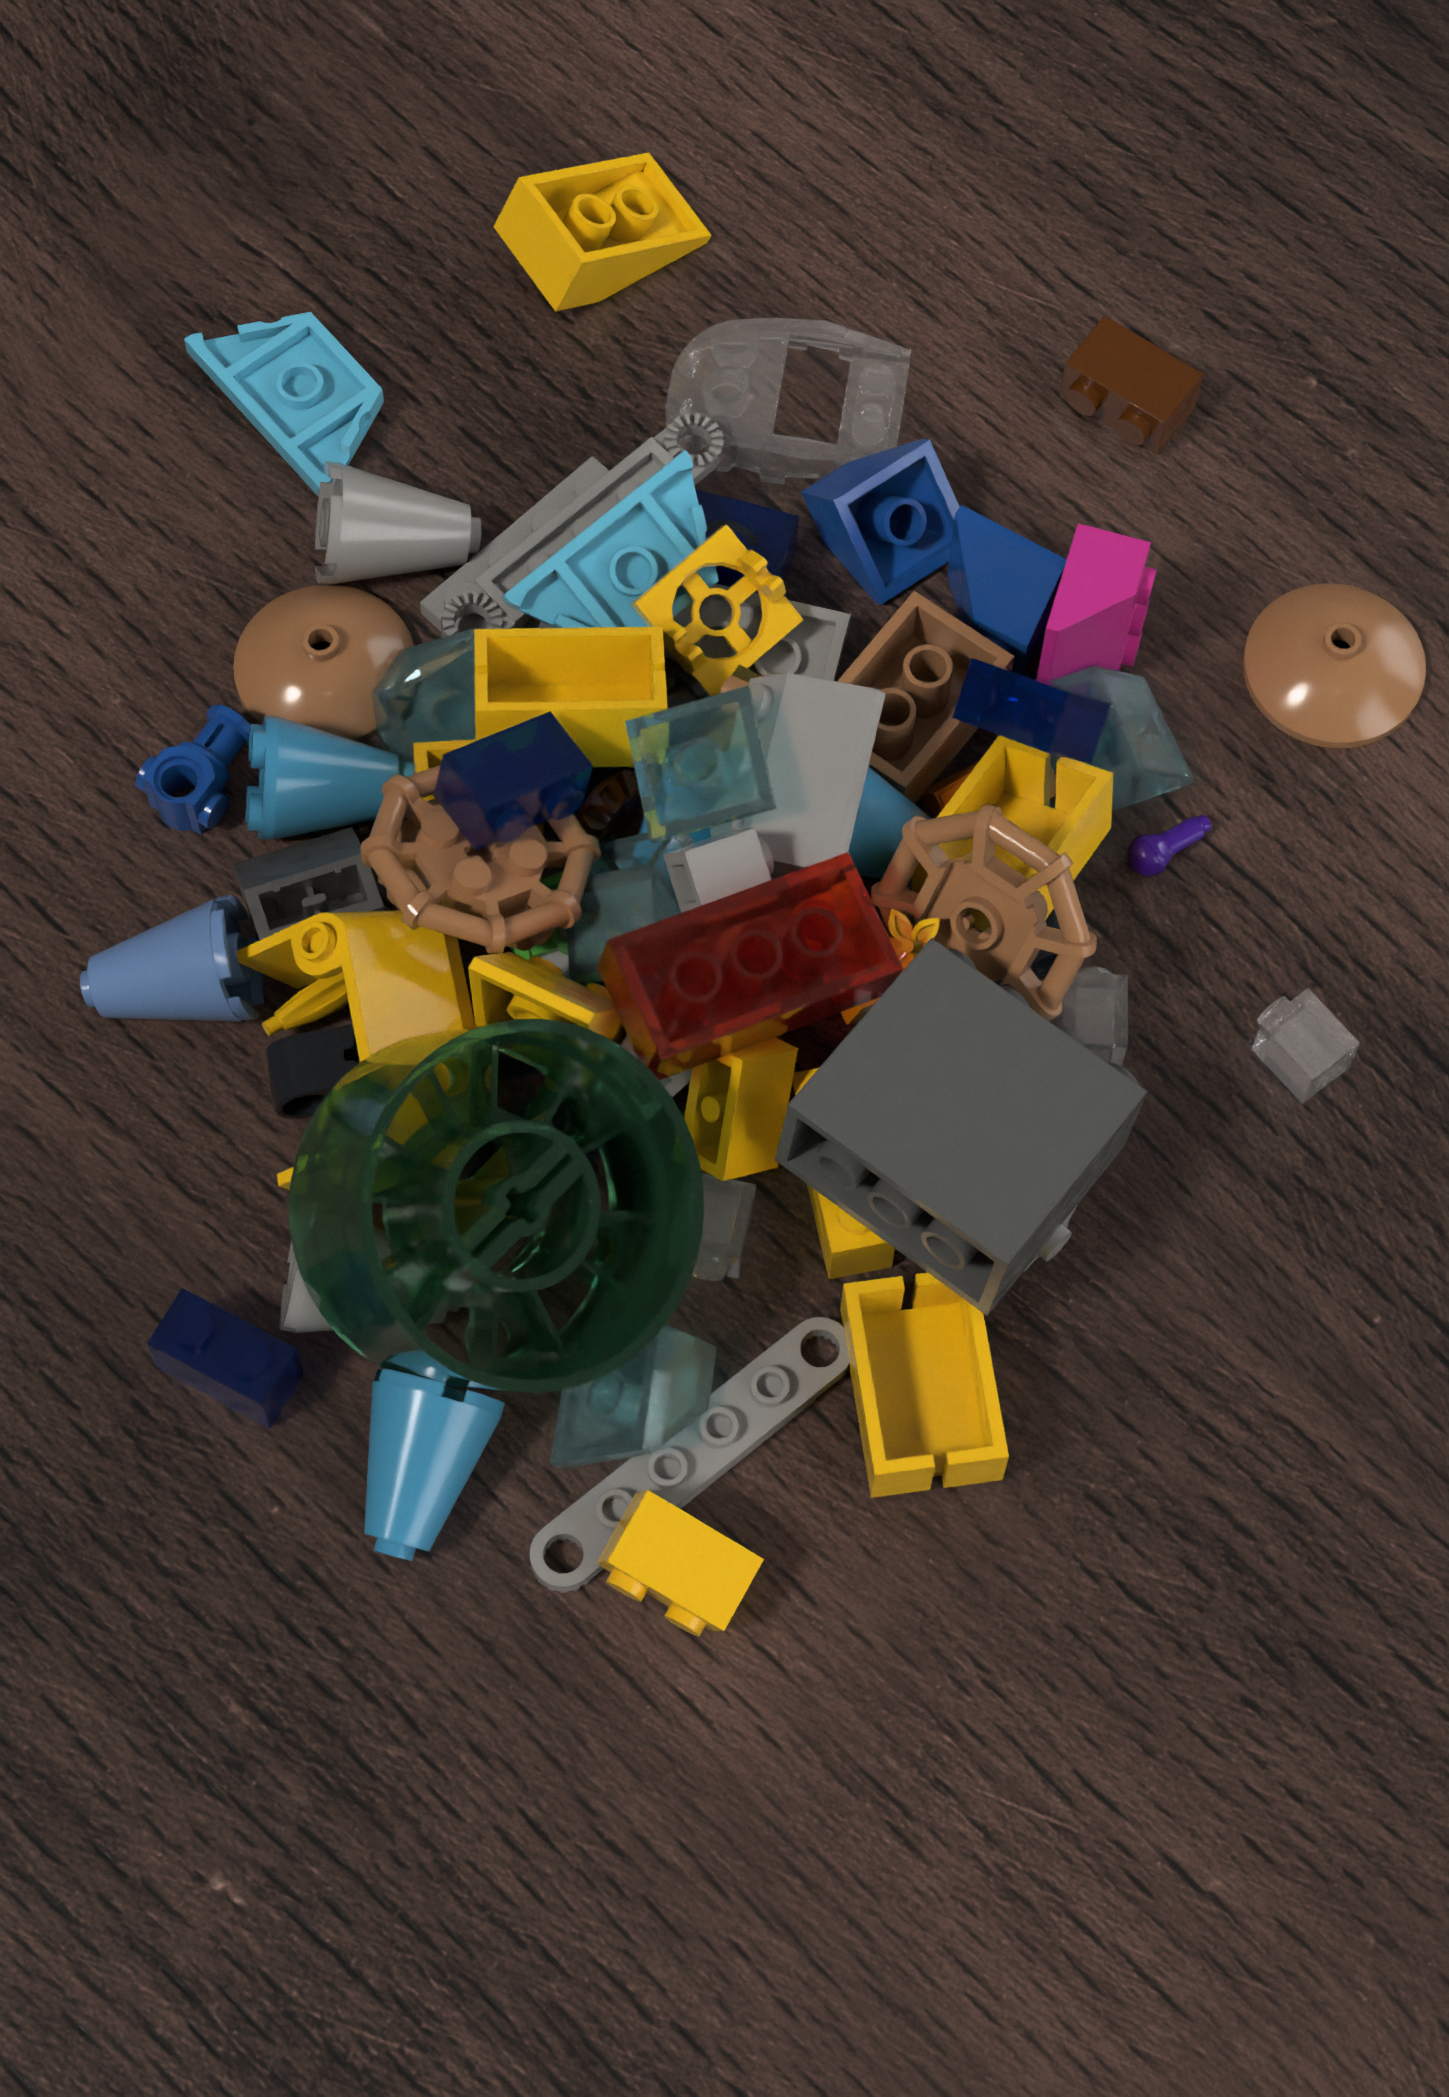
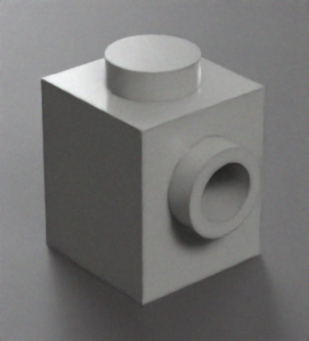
M756 828L731 830L663 854L682 916L706 915L775 890L770 876L774 872L773 857L767 843L761 837H758Z

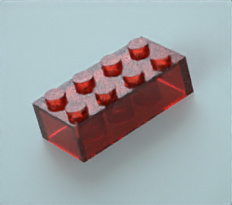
M849 852L607 940L597 965L649 1084L879 998L903 970Z

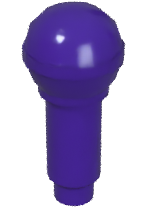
M1201 814L1196 818L1190 817L1162 834H1141L1133 839V842L1128 846L1127 859L1129 865L1134 872L1142 876L1151 877L1164 871L1174 854L1204 837L1205 833L1211 830L1209 819Z

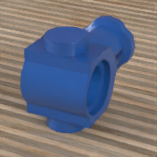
M221 704L211 705L206 712L208 721L192 743L183 741L178 746L163 749L157 757H149L137 774L136 788L147 794L149 805L158 810L162 821L170 828L179 831L193 830L202 834L206 827L209 829L214 828L227 810L229 798L221 793L230 781V774L227 768L242 747L249 746L250 724L239 713ZM182 787L194 789L189 795L184 797L170 796L172 792Z

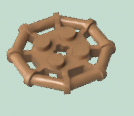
M460 752L459 759L407 777L397 774L391 776L382 786L384 797L369 838L360 845L362 862L364 865L374 869L403 913L401 922L412 930L421 926L485 946L488 954L503 953L505 946L558 926L566 929L571 928L582 916L580 902L592 864L600 858L601 851L597 838L585 832L558 793L557 781L548 775L537 778L477 759L475 752ZM459 785L461 796L435 806L423 799L429 795ZM478 786L485 787L494 791L484 792L483 794H480ZM512 789H525L537 793L536 798L516 797L523 799L518 806L514 805L511 798L507 799L497 806L491 817L483 815L486 804L500 792ZM540 812L544 815L561 842H547L532 821ZM404 817L420 828L415 842H398L396 840ZM470 848L485 849L492 853V862H485L480 856L469 857L467 853L470 851ZM404 868H413L427 891L423 890L420 892ZM544 868H564L557 890L552 891L540 882ZM455 901L472 906L470 914L451 908H454ZM524 905L532 907V909L505 919L500 915Z
M990 804L983 805L979 811L932 819L915 816L904 823L902 826L903 838L881 881L871 887V902L879 907L889 937H893L888 927L892 908L905 914L908 918V915L913 916L915 925L924 919L940 918V926L934 938L935 941L947 949H956L964 953L971 959L977 970L993 982L1002 981L1000 985L1011 984L1014 990L1027 1000L1030 1008L1048 1021L1060 1015L1062 1012V1000L1086 957L1095 953L1097 944L1096 935L1088 930L1069 869L1073 862L1066 852L1061 855L1057 854L1003 817L1000 807ZM973 838L972 852L958 858L949 859L939 846L941 843ZM996 844L1036 870L1037 873L1027 879L995 857ZM920 862L929 875L920 892L916 893L910 891L907 884ZM1045 884H1047L1061 930L1048 927L1046 924L1047 902L1038 891ZM968 909L982 911L988 917L991 928L988 927L982 933L977 931L973 927L975 917ZM1040 949L1058 954L1043 982L1037 978L1030 968Z

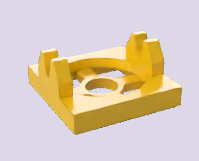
M727 524L721 526L630 604L648 627H663L664 646L685 672L697 679L711 699L719 694L723 684L733 672H735V677L741 675L804 620L784 596L786 589L783 580L779 576L772 575L766 568L768 564L766 559L752 549L747 550ZM721 565L737 570L744 574V576L728 590L722 588H709L696 571L703 567ZM680 586L683 587L693 600L690 610L692 621L685 627H682L673 619L672 607L677 589ZM755 591H758L761 601L762 619L758 634L751 640L738 624L741 616L740 604ZM710 595L724 597L731 606V620L722 630L715 631L709 629L700 619V605ZM704 635L710 637L723 636L736 654L732 657L713 659L704 656L701 648L694 644Z

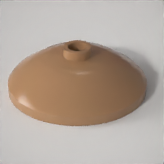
M1324 583L1308 585L1287 592L1270 603L1260 613L1252 625L1246 640L1243 654V673L1247 689L1255 705L1278 729L1295 739L1311 745L1325 748H1353L1383 739L1398 729L1409 718L1419 701L1424 687L1426 661L1418 634L1407 618L1396 607L1367 590L1345 584ZM1332 641H1343L1350 645V648L1340 649Z
M323 584L290 591L264 606L250 620L242 632L236 647L233 668L240 701L256 724L263 725L264 716H278L361 743L383 731L405 708L414 688L417 664L410 632L400 616L388 604L376 596L357 588ZM318 642L331 643V645L324 650H315L312 648V646Z

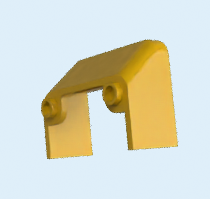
M401 910L319 913L236 951L238 963L296 989L302 988L318 979L330 978L343 972L364 1084L345 1092L331 1106L326 1120V1133L330 1151L276 1174L279 1187L336 1208L343 1207L475 1151L486 1141L493 1126V1109L458 939L421 926L412 930L401 922L403 915Z

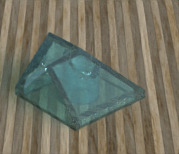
M474 629L400 650L372 691L377 733L390 750L398 755L399 761L413 762L414 765L413 743L476 739Z

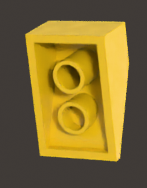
M649 152L519 177L493 226L555 312L600 302L707 244L712 236Z
M512 952L475 956L468 967L478 1041L593 1094L598 1085L595 1081L616 1052L627 1031V1006L621 1004V999L608 988L595 983H588L586 987L563 977L564 974L559 967L538 956H530L528 960Z

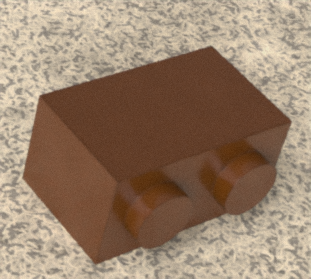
M1104 315L1065 363L1060 397L1065 399L1078 413L1085 416H1093L1115 429L1128 443L1136 446L1141 445L1158 455L1196 407L1203 373Z

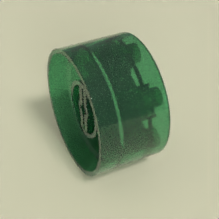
M515 1019L420 1034L382 1048L358 1063L332 1088L314 1113L303 1135L295 1158L289 1195L291 1239L302 1279L321 1315L335 1333L353 1350L380 1368L446 1383L445 1386L525 1393L554 1392L597 1380L618 1369L646 1347L668 1322L686 1291L698 1258L704 1220L703 1181L694 1141L684 1117L659 1079L639 1059L607 1037L584 1027L546 1019ZM498 1050L520 1058L547 1076L536 1096L528 1104L523 1118L508 1111L497 1109ZM440 1062L447 1067L450 1073V1085L445 1093L433 1071ZM411 1092L413 1097L418 1100L428 1122L420 1126L401 1145L387 1136L386 1132L396 1112ZM560 1104H562L567 1114V1123L563 1132L556 1129L552 1122V1118ZM489 1141L502 1146L471 1178H464L458 1181L464 1166L480 1147ZM597 1147L600 1151L606 1174L609 1211L601 1210V1197L597 1178L592 1165L585 1155ZM372 1205H382L385 1234L393 1253L381 1261L374 1235ZM530 1236L523 1251L509 1266L497 1273L490 1271L492 1266L521 1237ZM595 1241L594 1254L589 1261L585 1260V1257L590 1251L593 1242ZM572 1274L591 1288L575 1314L557 1332L536 1290L550 1287ZM441 1301L450 1305L469 1308V1323L465 1330L468 1365L448 1354L423 1333ZM501 1321L507 1331V1343L503 1351L497 1354L498 1322Z

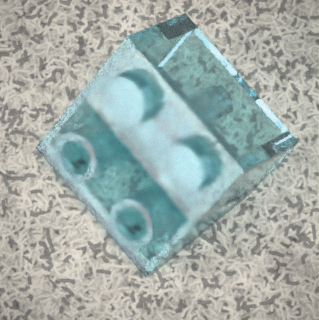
M1092 666L1048 681V683L1037 685L1031 722L1044 749L1051 751L1050 762L1055 773L1056 763L1062 755L1112 772V811L1192 784L1194 777L1144 676Z
M682 825L599 843L601 856L592 864L580 902L582 916L571 928H567L569 975L574 982L584 985L600 981L615 982L623 977L644 973L659 974L670 968L681 955V945L692 929L708 916V914L682 916L664 861V853L695 843Z

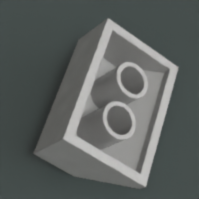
M789 672L750 678L748 689L745 691L740 703L741 718L734 747L729 753L725 764L726 780L719 808L714 814L710 825L711 837L731 830L756 828L758 837H761L767 843L773 857L774 872L770 875L772 882L842 877L886 693L875 688Z

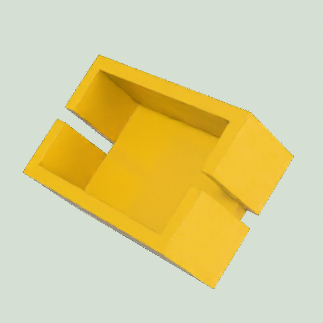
M663 627L474 629L477 759L509 769L667 766L668 706Z
M1000 734L937 818L979 811L985 804L998 806L1002 809L1003 817L1057 854L1061 855L1066 852L1073 862L1069 869L1074 881L1111 829L1113 773L1062 755L1056 763L1055 809L1049 807L1051 751ZM973 838L941 843L939 846L949 859L958 858L972 852ZM996 844L995 857L1027 879L1037 873L1036 870ZM920 862L912 875V892L916 893L920 892L929 875ZM1047 884L1038 889L1047 902L1048 913L1045 920L1054 909ZM968 909L975 917V929L984 931L988 927L991 928L988 917L982 911Z
M929 1273L915 1275L911 1298L913 1309L901 1310L905 1290L903 1276L844 1283L840 1312L845 1330L850 1361L849 1367L871 1498L930 1490L933 1476L940 1475L943 1488L1003 1480L1009 1454L984 1314Z

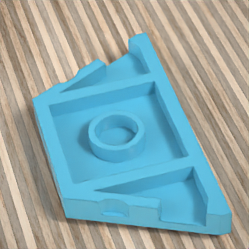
M312 312L285 316L273 323L258 321L237 325L239 334L203 340L202 332L184 338L187 353L317 496L319 494L320 482L332 483L333 481L323 470L325 462H339L349 465L384 403L382 388Z
M684 450L506 592L501 597L505 604L554 628L648 627L630 604L706 540V521L702 505L698 503L691 472L693 463L688 452ZM716 566L703 567L696 571L709 588L719 581ZM682 586L676 592L672 607L673 617L693 602Z

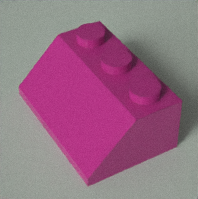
M1077 524L1045 630L1029 719L1042 722L1115 687L1122 664L1133 667L1157 569L1146 567L1151 542Z

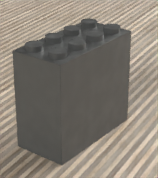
M931 938L788 1103L775 1161L988 1316L1123 1149L1148 1091L1138 1085L1136 1078L1127 1069L1115 1063H1107L1087 1049L1079 1036L1071 1029L1063 1025H1054L1032 1010L1027 1000L1016 990L1006 986L1000 987L980 973L971 959L964 953L956 949H947Z

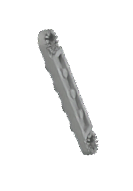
M689 413L683 414L681 418L673 419V423L669 424L654 438H649L474 579L472 585L458 596L452 597L451 602L444 606L441 617V633L446 645L459 655L475 657L474 638H471V635L464 637V633H458V628H455L456 620L464 614L476 613L483 616L489 623L487 629L520 628L533 617L507 606L501 597L681 453L680 447L677 448V442L687 435L702 437L709 445L708 452H704L703 456L698 454L697 458H694V455L690 454L693 463L691 472L695 486L720 463L724 441L718 424L711 422V418L708 416L705 418L700 417L699 413H695L694 416H689Z
M814 1317L801 1322L544 1526L536 1534L530 1547L531 1568L538 1582L546 1586L548 1590L560 1591V1593H567V1591L572 1590L574 1592L583 1585H586L604 1569L597 1565L596 1562L635 1493L649 1490L681 1509L811 1405L818 1396L838 1380H841L849 1370L850 1361L844 1327L835 1320L825 1317ZM814 1336H817V1338L823 1336L824 1339H830L831 1343L836 1345L838 1358L826 1367L812 1366L801 1355L802 1345L808 1339H813ZM558 1540H571V1543L575 1542L583 1551L581 1564L569 1573H557L551 1570L544 1561L546 1549L550 1548L553 1542L557 1543Z

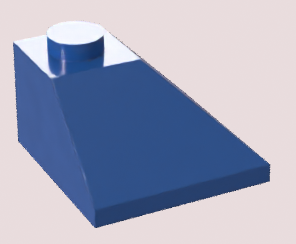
M923 438L847 462L801 492L825 545L877 604L882 605L947 563L950 559L955 513L960 506L930 439Z
M961 505L955 513L947 574L960 620L1014 656L1012 671L1023 676L1043 645L1046 626L1067 559Z

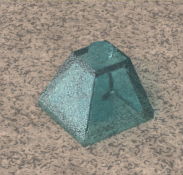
M749 686L625 721L648 836L652 843L777 809L752 691Z
M661 1321L570 1339L550 1465L562 1469L647 1455L655 1452L708 1410L717 1347Z

